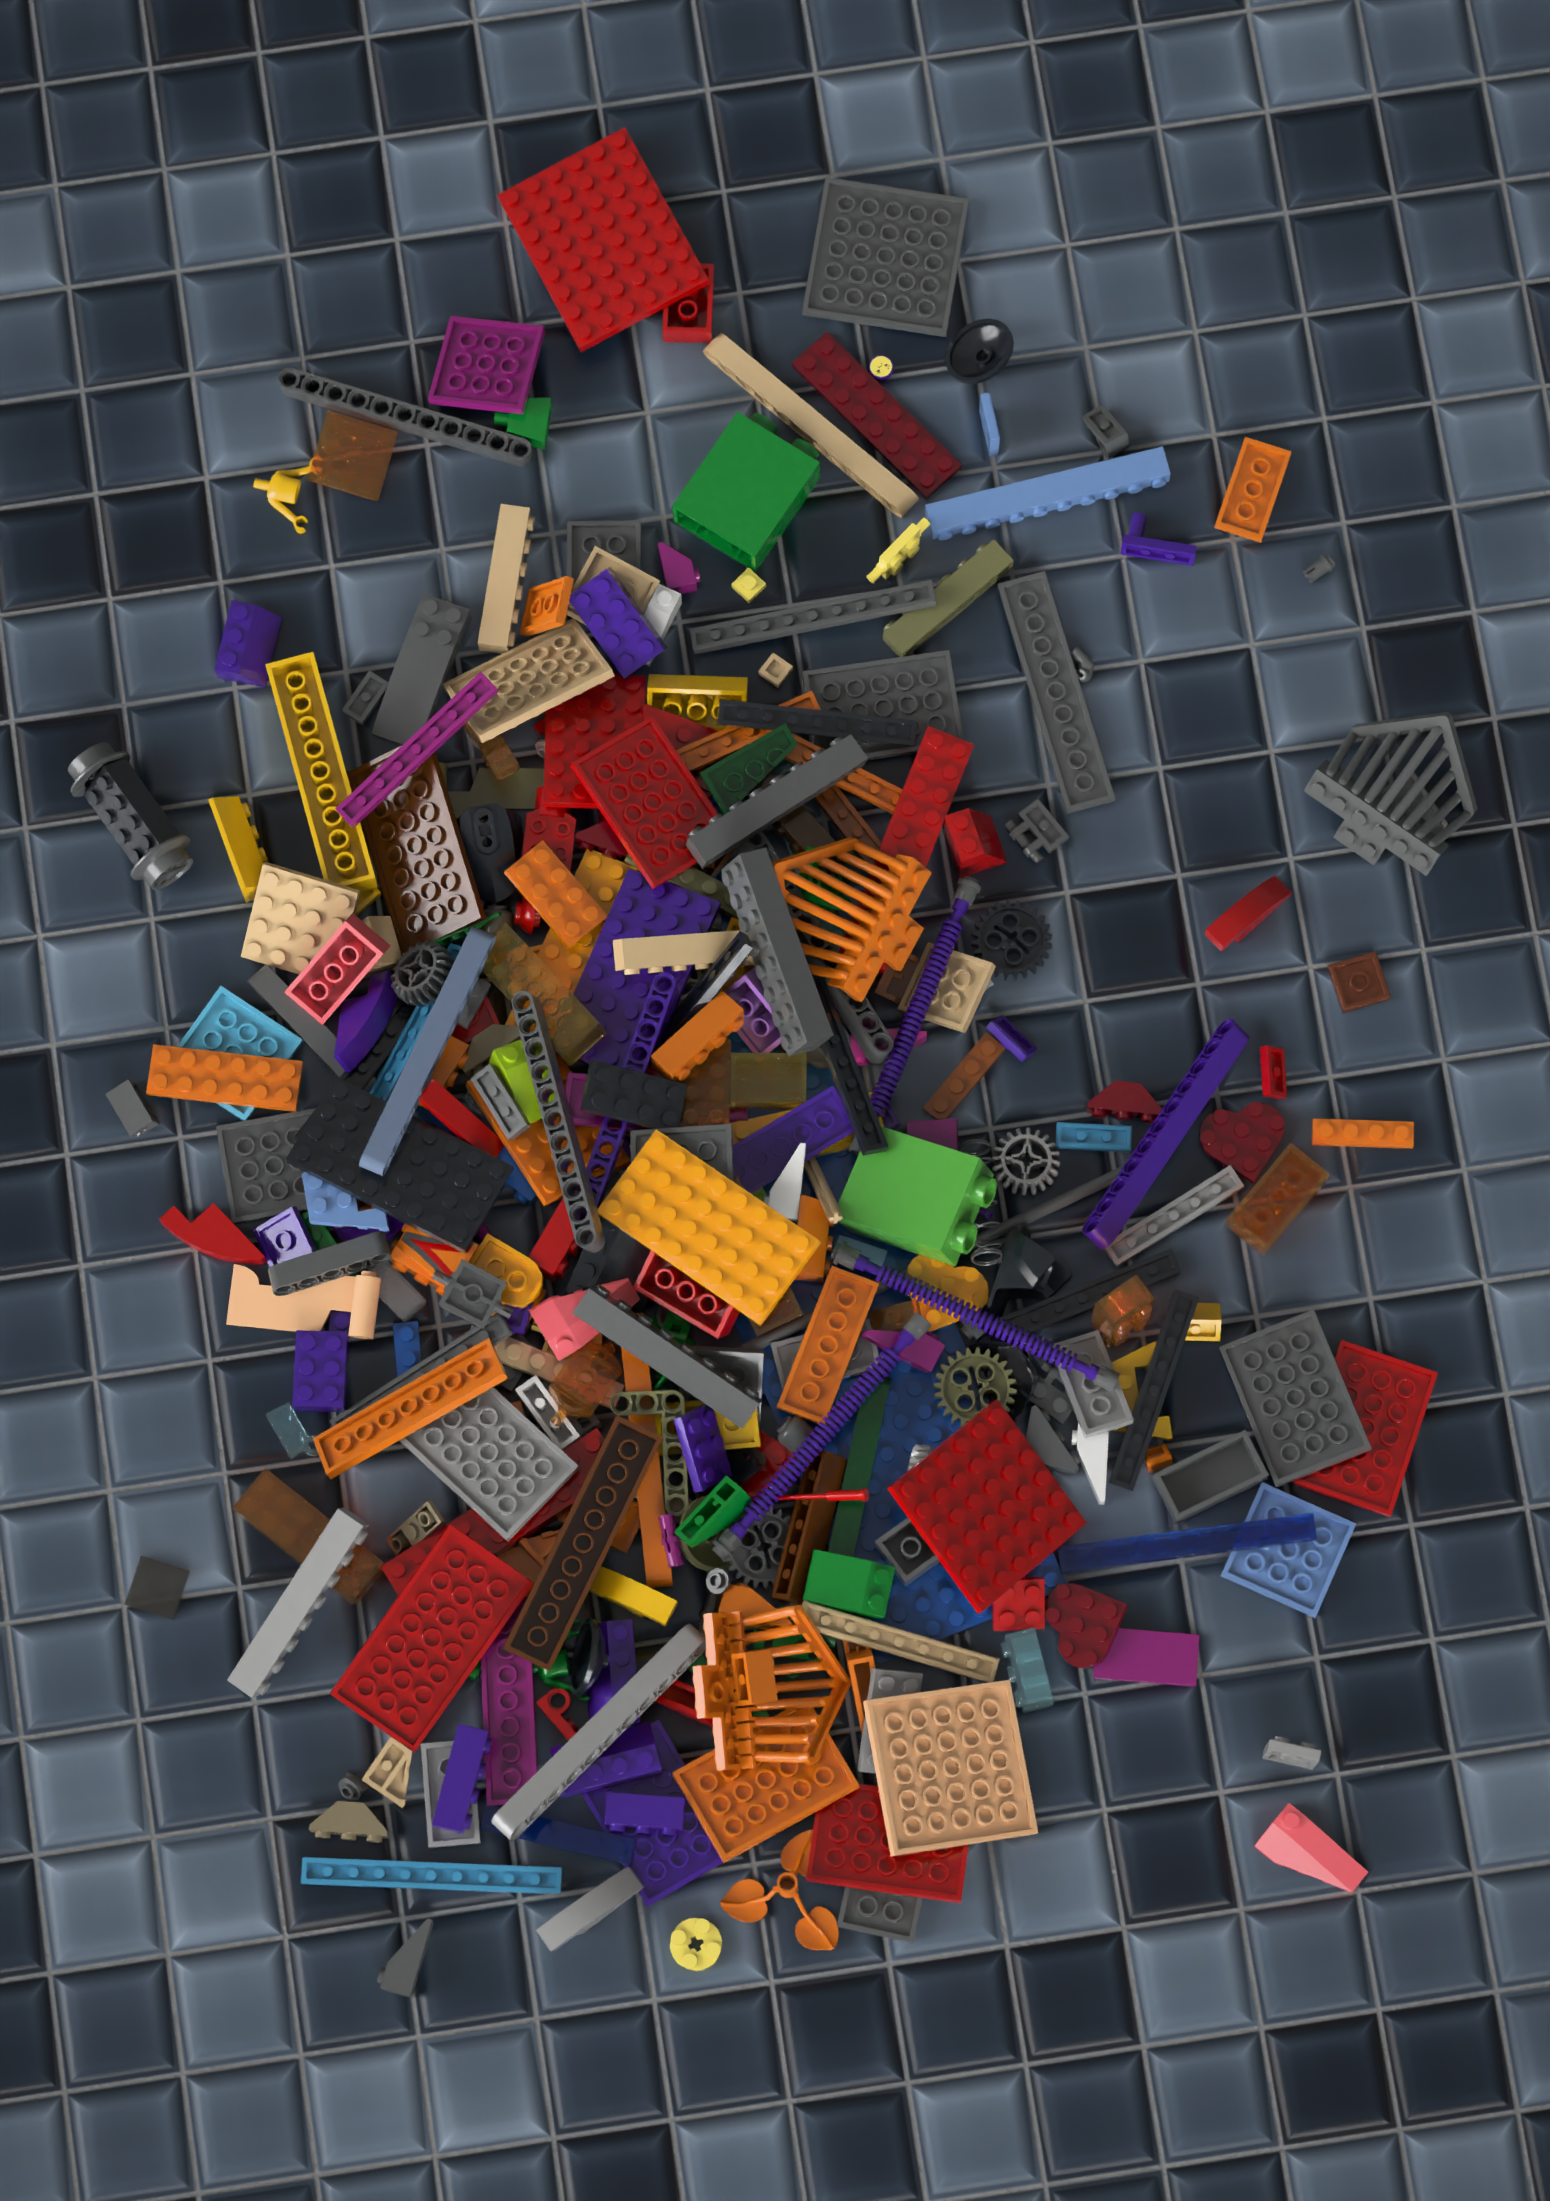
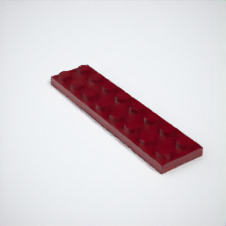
M828 332L822 335L792 362V367L926 500L962 468V464Z

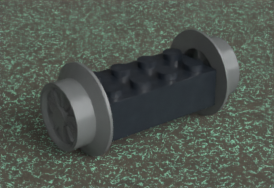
M108 742L98 743L82 752L69 765L68 772L75 781L70 790L71 794L74 797L85 796L88 803L96 811L116 842L133 863L134 867L130 874L132 879H145L153 890L164 888L179 879L192 866L193 860L186 851L190 844V838L187 835H180L129 764V753L126 751L115 752Z

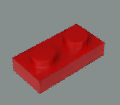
M1269 1045L1260 1047L1263 1096L1279 1100L1287 1098L1284 1049Z

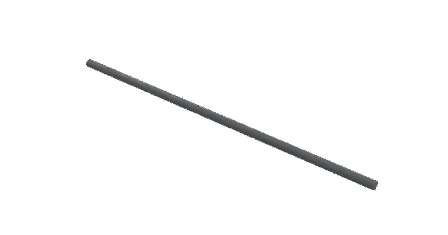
M1123 1166L1005 1220L996 1227H991L978 1233L975 1243L982 1246L1010 1233L1013 1227L1025 1226L1110 1186ZM907 1267L899 1270L898 1275H900L902 1271L906 1274ZM883 1278L880 1282H877L879 1287L876 1295L890 1289L888 1287L889 1281H887L886 1285L882 1284ZM814 1310L734 1348L762 1349L770 1345V1343L777 1342L808 1327Z

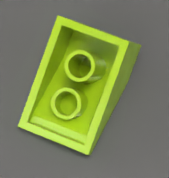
M521 1039L494 1049L489 1064L495 1066L529 1123L542 1119ZM543 1046L537 1049L536 1056L542 1052ZM549 1069L544 1071L542 1079L548 1076ZM555 1093L549 1096L548 1102L554 1100Z

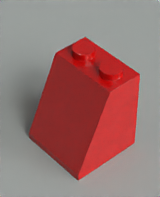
M970 808L945 815L944 835L960 878L1007 863L990 815Z

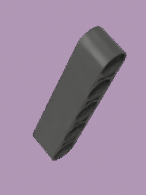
M373 1232L275 1264L268 1269V1275L273 1294L275 1296H285L386 1263L392 1257L386 1234L384 1232Z

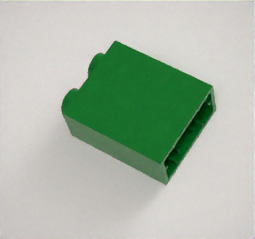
M737 412L672 505L673 519L679 526L756 572L820 480V462L816 460L819 453L812 445L802 439L795 438L790 444L776 436L777 426L765 416L754 413L749 419Z

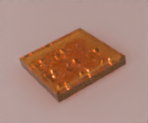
M327 410L307 480L378 502L398 431Z

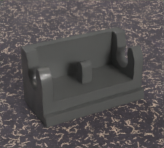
M128 1079L106 1093L108 1100L129 1136L137 1135L139 1137L160 1125L136 1082Z

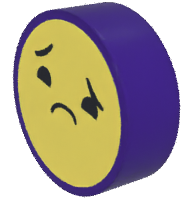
M884 355L872 358L869 363L870 375L877 381L889 379L893 373L891 359Z

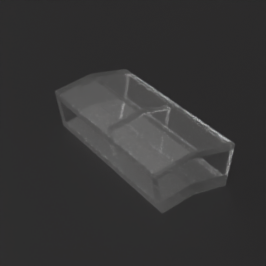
M389 1262L367 1270L376 1272V1277L381 1278L379 1298L403 1322H408L426 1305V1300Z

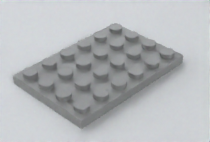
M494 1387L399 1440L507 1542L580 1469L570 1457Z

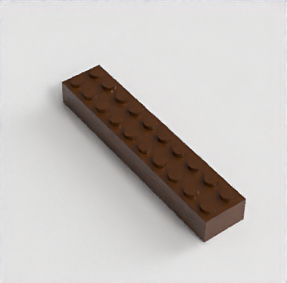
M616 1415L503 1647L504 1650L547 1671L551 1670L663 1437Z

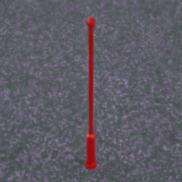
M862 1488V1490H833L821 1494L783 1495L782 1497L776 1495L779 1500L827 1499L828 1501H868L869 1490L867 1488ZM698 1495L695 1500L702 1497V1495Z

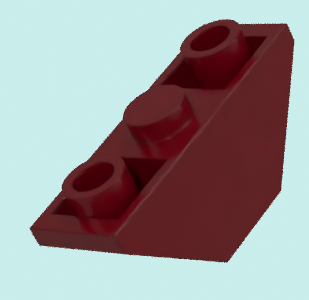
M607 820L576 833L575 841L579 845V849L585 852L587 849L590 852L595 850L602 853V856L625 862L624 860L628 852Z
M1115 1080L1088 1102L1086 1113H1091V1116L1096 1118H1106L1107 1115L1117 1116L1118 1120L1123 1121L1139 1118L1142 1119V1122L1153 1123L1162 1108L1141 1083Z

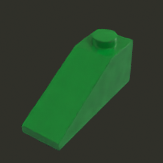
M726 1475L674 1533L693 1548L737 1522L746 1512L744 1508L746 1506L750 1508L748 1504L753 1502V1500Z

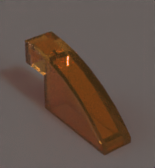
M468 722L462 726L485 766L491 768L498 781L520 770L519 763L501 734L482 743Z

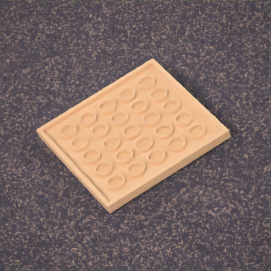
M1010 1680L863 1701L891 1856L1038 1833Z

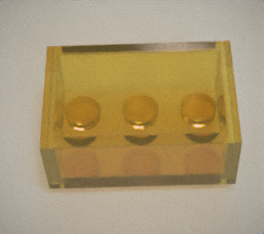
M731 1053V1109H794L807 1101V1053L788 1057L787 1053Z

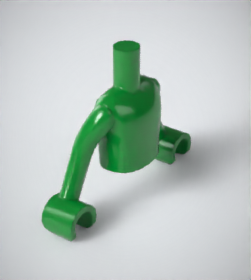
M574 1620L564 1642L573 1635L578 1636L580 1631L573 1632L572 1627L574 1624H580L581 1621ZM567 1649L559 1651L550 1671L534 1664V1673H538L539 1678L545 1685L571 1692L569 1683L555 1679L570 1676ZM576 1695L583 1702L591 1699V1697L582 1698L581 1695Z

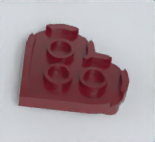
M1252 1102L1250 1105L1245 1106L1238 1114L1230 1110L1218 1109L1203 1121L1199 1131V1141L1203 1151L1225 1167L1231 1165L1238 1175L1254 1184L1282 1139L1285 1121L1273 1106L1265 1103Z
M1071 1583L1059 1584L1046 1599L1045 1619L1053 1629L1060 1633L1058 1651L1065 1661L1081 1669H1088L1103 1662L1110 1651L1128 1605L1081 1585Z

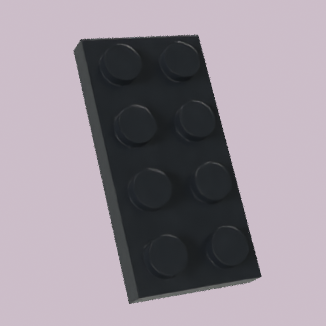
M592 1060L589 1064L580 1111L650 1129L676 1128L680 1125L687 1084Z

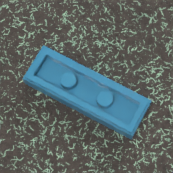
M1057 1122L1055 1148L1131 1153L1132 1126Z

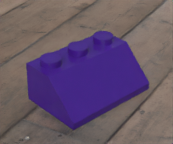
M231 600L215 666L217 677L219 679L266 688L269 676L265 664L272 663L282 617L255 604Z

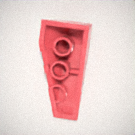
M628 1278L601 1284V1286L610 1291L611 1294L609 1296L617 1301L621 1299L631 1307L640 1300ZM577 1290L573 1294L561 1297L559 1295L553 1296L529 1309L531 1316L558 1361L577 1351L600 1333L572 1314L587 1290Z

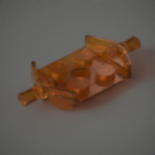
M608 1339L602 1345L588 1342L572 1353L548 1389L558 1406V1411L550 1420L552 1424L556 1422L555 1426L559 1427L567 1415L592 1417L597 1406L623 1371L619 1360L613 1354V1349L617 1343L614 1341L612 1343L611 1339ZM580 1373H591L593 1380L591 1382L582 1381Z

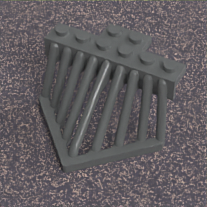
M1450 712L1355 724L1332 761L1325 760L1317 768L1304 789V792L1344 819L1333 838L1372 865L1378 862L1387 848L1425 876L1430 873L1441 854L1449 846L1445 840L1465 824L1478 809ZM1434 727L1384 797L1378 796L1424 729ZM1411 730L1372 787L1368 789L1366 786L1371 776L1399 738L1401 731ZM1389 733L1359 778L1355 780L1353 778L1355 771L1378 739L1379 734ZM1443 734L1445 743L1399 804L1394 807L1392 803L1439 736ZM1367 736L1346 769L1342 771L1340 765L1356 739ZM1449 755L1452 767L1411 815L1407 816L1405 813L1411 803ZM1455 779L1458 790L1426 823L1423 825L1417 823ZM1461 801L1464 811L1438 834H1433L1431 831Z

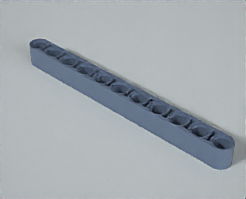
M471 927L361 1156L360 1167L384 1176L419 1104L417 1099L428 1085L496 940L495 935L475 927Z

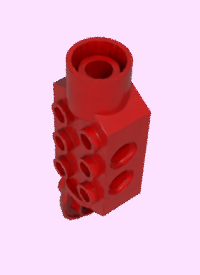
M540 786L536 790L534 811L526 814L521 857L543 840L571 873L576 819L569 815L570 808L543 807L544 786ZM517 889V893L522 896V902H516L514 924H519L526 933L532 935L533 927H539L540 915Z

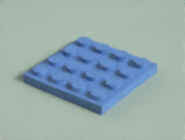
M1262 1482L1221 1577L1316 1618L1356 1523Z

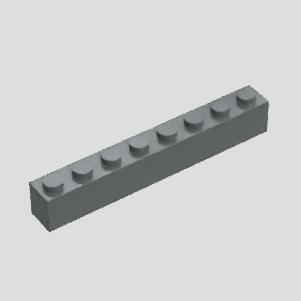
M850 734L845 738L843 736L836 738L830 743V748L825 751L822 748L817 750L810 756L811 760L805 764L802 761L797 763L790 769L791 773L784 777L782 774L778 775L770 781V786L763 790L762 787L756 789L749 795L750 799L744 803L741 800L736 802L729 808L730 812L722 816L719 813L709 820L710 824L702 829L699 826L688 834L689 838L685 845L703 869L864 766L868 757L853 736Z
M593 1284L589 1287L572 1314L743 1429L762 1401L755 1389L739 1384L737 1377L730 1372H721L716 1368L717 1364L707 1357L702 1359L696 1355V1350L692 1346L684 1342L680 1344L674 1340V1335L664 1328L660 1330L652 1325L653 1321L646 1315H637L631 1310L632 1307L627 1302L621 1299L617 1301L609 1296L611 1293L601 1285L596 1287Z

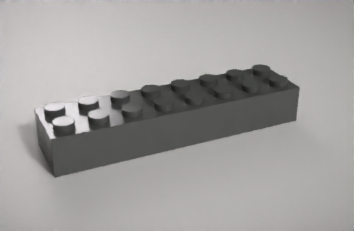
M766 847L741 853L721 870L722 881L730 893L731 906L736 910L739 928L741 932L748 935L753 946L750 956H752L756 966V975L763 985L764 998L769 1003L773 1013V1023L778 1027L781 1045L786 1050L788 1057L813 1051L831 1038L833 1032Z

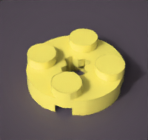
M690 1918L681 1922L671 1934L670 1949L673 1958L679 1965L689 1970L702 1971L708 1969L717 1961L721 1954L722 1939L718 1929L708 1920ZM694 1937L697 1940L702 1939L704 1942L700 1945L701 1950L698 1952L695 1948L690 1950L688 1946L692 1943L691 1939Z

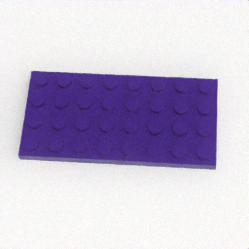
M629 868L552 1040L554 1051L587 1065L590 1064V1061L595 1060L623 1067L655 976L662 972L648 973L647 968L639 969L640 974L625 975L624 970L615 971L613 940L709 933L720 910L721 903L668 882L653 890L641 872ZM687 965V970L672 971L671 967H663V972H668L675 978L677 993L657 1050L695 965ZM662 982L658 988L666 991L671 988L672 984ZM654 1005L650 1012L659 1014L663 1011V1007L661 1005ZM647 1028L642 1032V1035L644 1037H651L654 1035L655 1030ZM643 1051L637 1052L634 1055V1059L638 1061L644 1060L647 1054Z

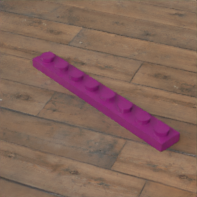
M482 672L478 673L335 809L351 827H356L493 698L499 690Z

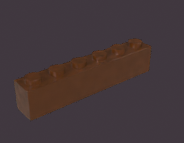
M815 1450L818 1456L814 1457L811 1455L814 1459L812 1463L807 1460L810 1465L804 1467L805 1471L802 1475L798 1494H821L827 1491L840 1490L847 1459L829 1451L822 1450L820 1453ZM827 1499L796 1500L771 1598L791 1606H802L813 1551H825L837 1501H828Z

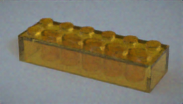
M505 922L492 934L496 936L492 951L488 950L490 954L482 971L511 1003L513 996L523 990L528 991L541 1001L553 1048L572 1066L607 1031ZM530 1000L524 1003L523 1009L528 1008Z

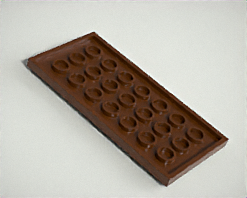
M401 746L347 772L352 792ZM435 751L361 821L402 956V952H408L409 946L415 947L418 941L424 943L426 940L434 941L486 919Z

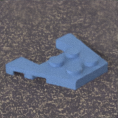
M306 1172L302 1173L311 1224L336 1227L352 1226L358 1227V1229L367 1230L372 1228L379 1229L380 1231H389L386 1213L376 1208L359 1211L357 1198Z

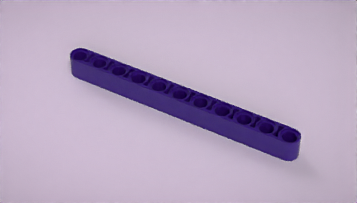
M662 972L655 976L622 1068L648 1074L651 1066V1055L657 1050L677 993L675 978L672 974ZM662 982L672 984L671 988L666 991H662L658 987ZM654 1005H661L663 1007V1011L659 1014L650 1012ZM647 1028L655 1030L654 1035L651 1037H644L642 1032ZM643 1051L647 1054L644 1060L638 1061L634 1059V1055L637 1052ZM604 1117L586 1168L592 1192L597 1194L595 1199L597 1209L603 1202L630 1123ZM618 1121L622 1124V1127L617 1131L609 1129V1125L612 1122ZM604 1145L614 1147L610 1154L606 1155L600 1152ZM595 1169H604V1176L601 1178L593 1177L592 1173ZM587 1210L583 1211L581 1215L587 1216Z
M1226 1019L1218 1026L1085 1222L1082 1232L1099 1249L1107 1248L1115 1240L1249 1041V1035L1233 1019Z

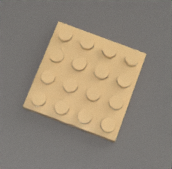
M265 862L262 866L241 957L300 974L352 913L355 914L360 890Z

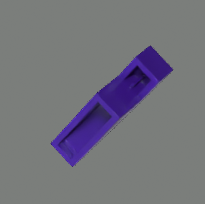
M388 970L370 976L368 994L343 1002L341 1005L334 1058L346 1073L351 1072L367 1055L382 1034L393 1013L398 997L391 987L393 982L390 977L392 975Z

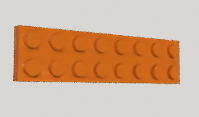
M490 1338L485 1339L314 1437L313 1441L327 1476L333 1479L508 1379Z

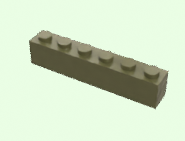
M994 539L989 544L987 542L983 543L976 550V555L971 559H964L958 565L957 571L952 575L950 573L946 574L939 581L940 585L934 589L937 606L903 612L901 618L897 621H890L884 627L883 641L898 657L912 654L1013 569L1014 560Z

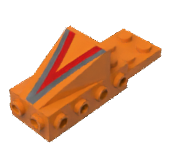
M405 1223L402 1227L404 1233L400 1240L396 1239L390 1247L392 1257L390 1260L393 1263V1268L404 1274L406 1271L415 1276L414 1279L424 1286L429 1284L435 1287V1291L443 1296L445 1285L431 1279L436 1269L450 1276L456 1271L462 1259L470 1263L479 1245L472 1241L467 1252L464 1254ZM541 1289L539 1296L534 1301L533 1307L542 1302L547 1294L545 1289Z

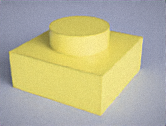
M748 567L731 584V587L750 603L766 587V583Z

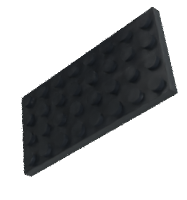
M335 1076L288 1154L286 1163L465 1254L513 1173L514 1166L413 1116L384 1176L360 1167L361 1156L387 1102Z

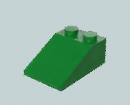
M814 1550L803 1600L870 1619L885 1618L895 1567L870 1560Z

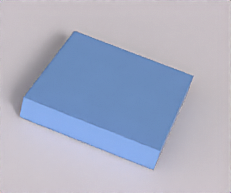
M989 393L980 394L979 413L990 457L999 453L1000 435L991 395Z

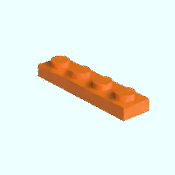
M1313 1118L1312 1145L1413 1149L1414 1122Z

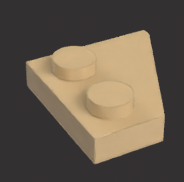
M390 1737L361 1780L403 1808L405 1805L412 1751Z

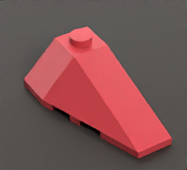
M1290 1803L1287 1804L1255 1844V1847L1274 1863L1320 1879L1323 1882L1349 1892H1353L1368 1873L1365 1868Z

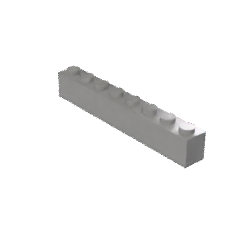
M346 1508L337 1509L227 1679L228 1682L251 1698L259 1696V1694H265L271 1685V1682H269L270 1677L273 1673L277 1674L285 1663L282 1660L287 1651L290 1653L297 1645L299 1640L296 1637L301 1630L305 1631L312 1622L311 1614L315 1609L318 1610L325 1602L326 1596L324 1594L329 1587L333 1588L340 1578L338 1572L342 1566L346 1567L354 1556L352 1553L353 1549L357 1544L361 1545L367 1537L368 1532H366V1529L369 1526L368 1523Z

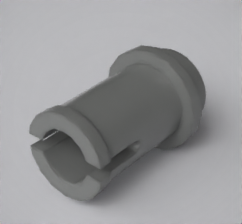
M1328 554L1325 556L1321 555L1317 562L1303 570V574L1312 584L1328 571L1332 572V568L1336 565Z

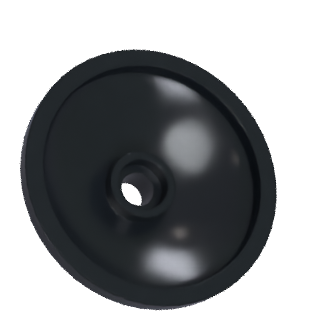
M980 319L963 327L953 337L946 351L945 362L949 373L957 381L965 384L981 383L997 375L1006 366L1013 352L1014 339L1011 331L1004 323L996 319Z
M592 1618L586 1619L583 1623L572 1656L570 1689L572 1694L578 1696L587 1692L597 1681L602 1668L606 1669L609 1655L605 1653V1638L601 1627Z

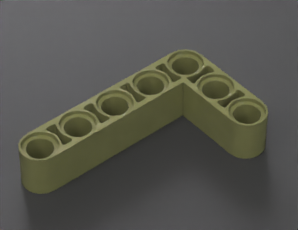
M677 1390L616 1393L610 1400V1407L617 1415L662 1414L665 1506L669 1514H674V1516L683 1515L688 1507L687 1465L683 1451L681 1458L678 1460H672L668 1457L667 1451L671 1446H678L681 1450L682 1447L678 1434H670L666 1429V1425L670 1420H674V1418L685 1413L683 1395ZM670 1394H676L680 1398V1405L675 1409H670L666 1406L665 1399ZM645 1395L653 1397L655 1401L653 1408L644 1410L640 1406L641 1397ZM619 1396H624L629 1401V1406L624 1411H619L614 1406V1400ZM674 1471H678L683 1475V1482L678 1486L671 1485L668 1480V1476ZM680 1497L684 1501V1507L681 1511L671 1510L669 1502L672 1498Z

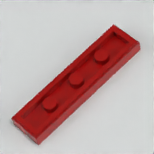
M435 1079L430 1080L417 1100L461 1140L497 1158L504 1147L500 1138Z

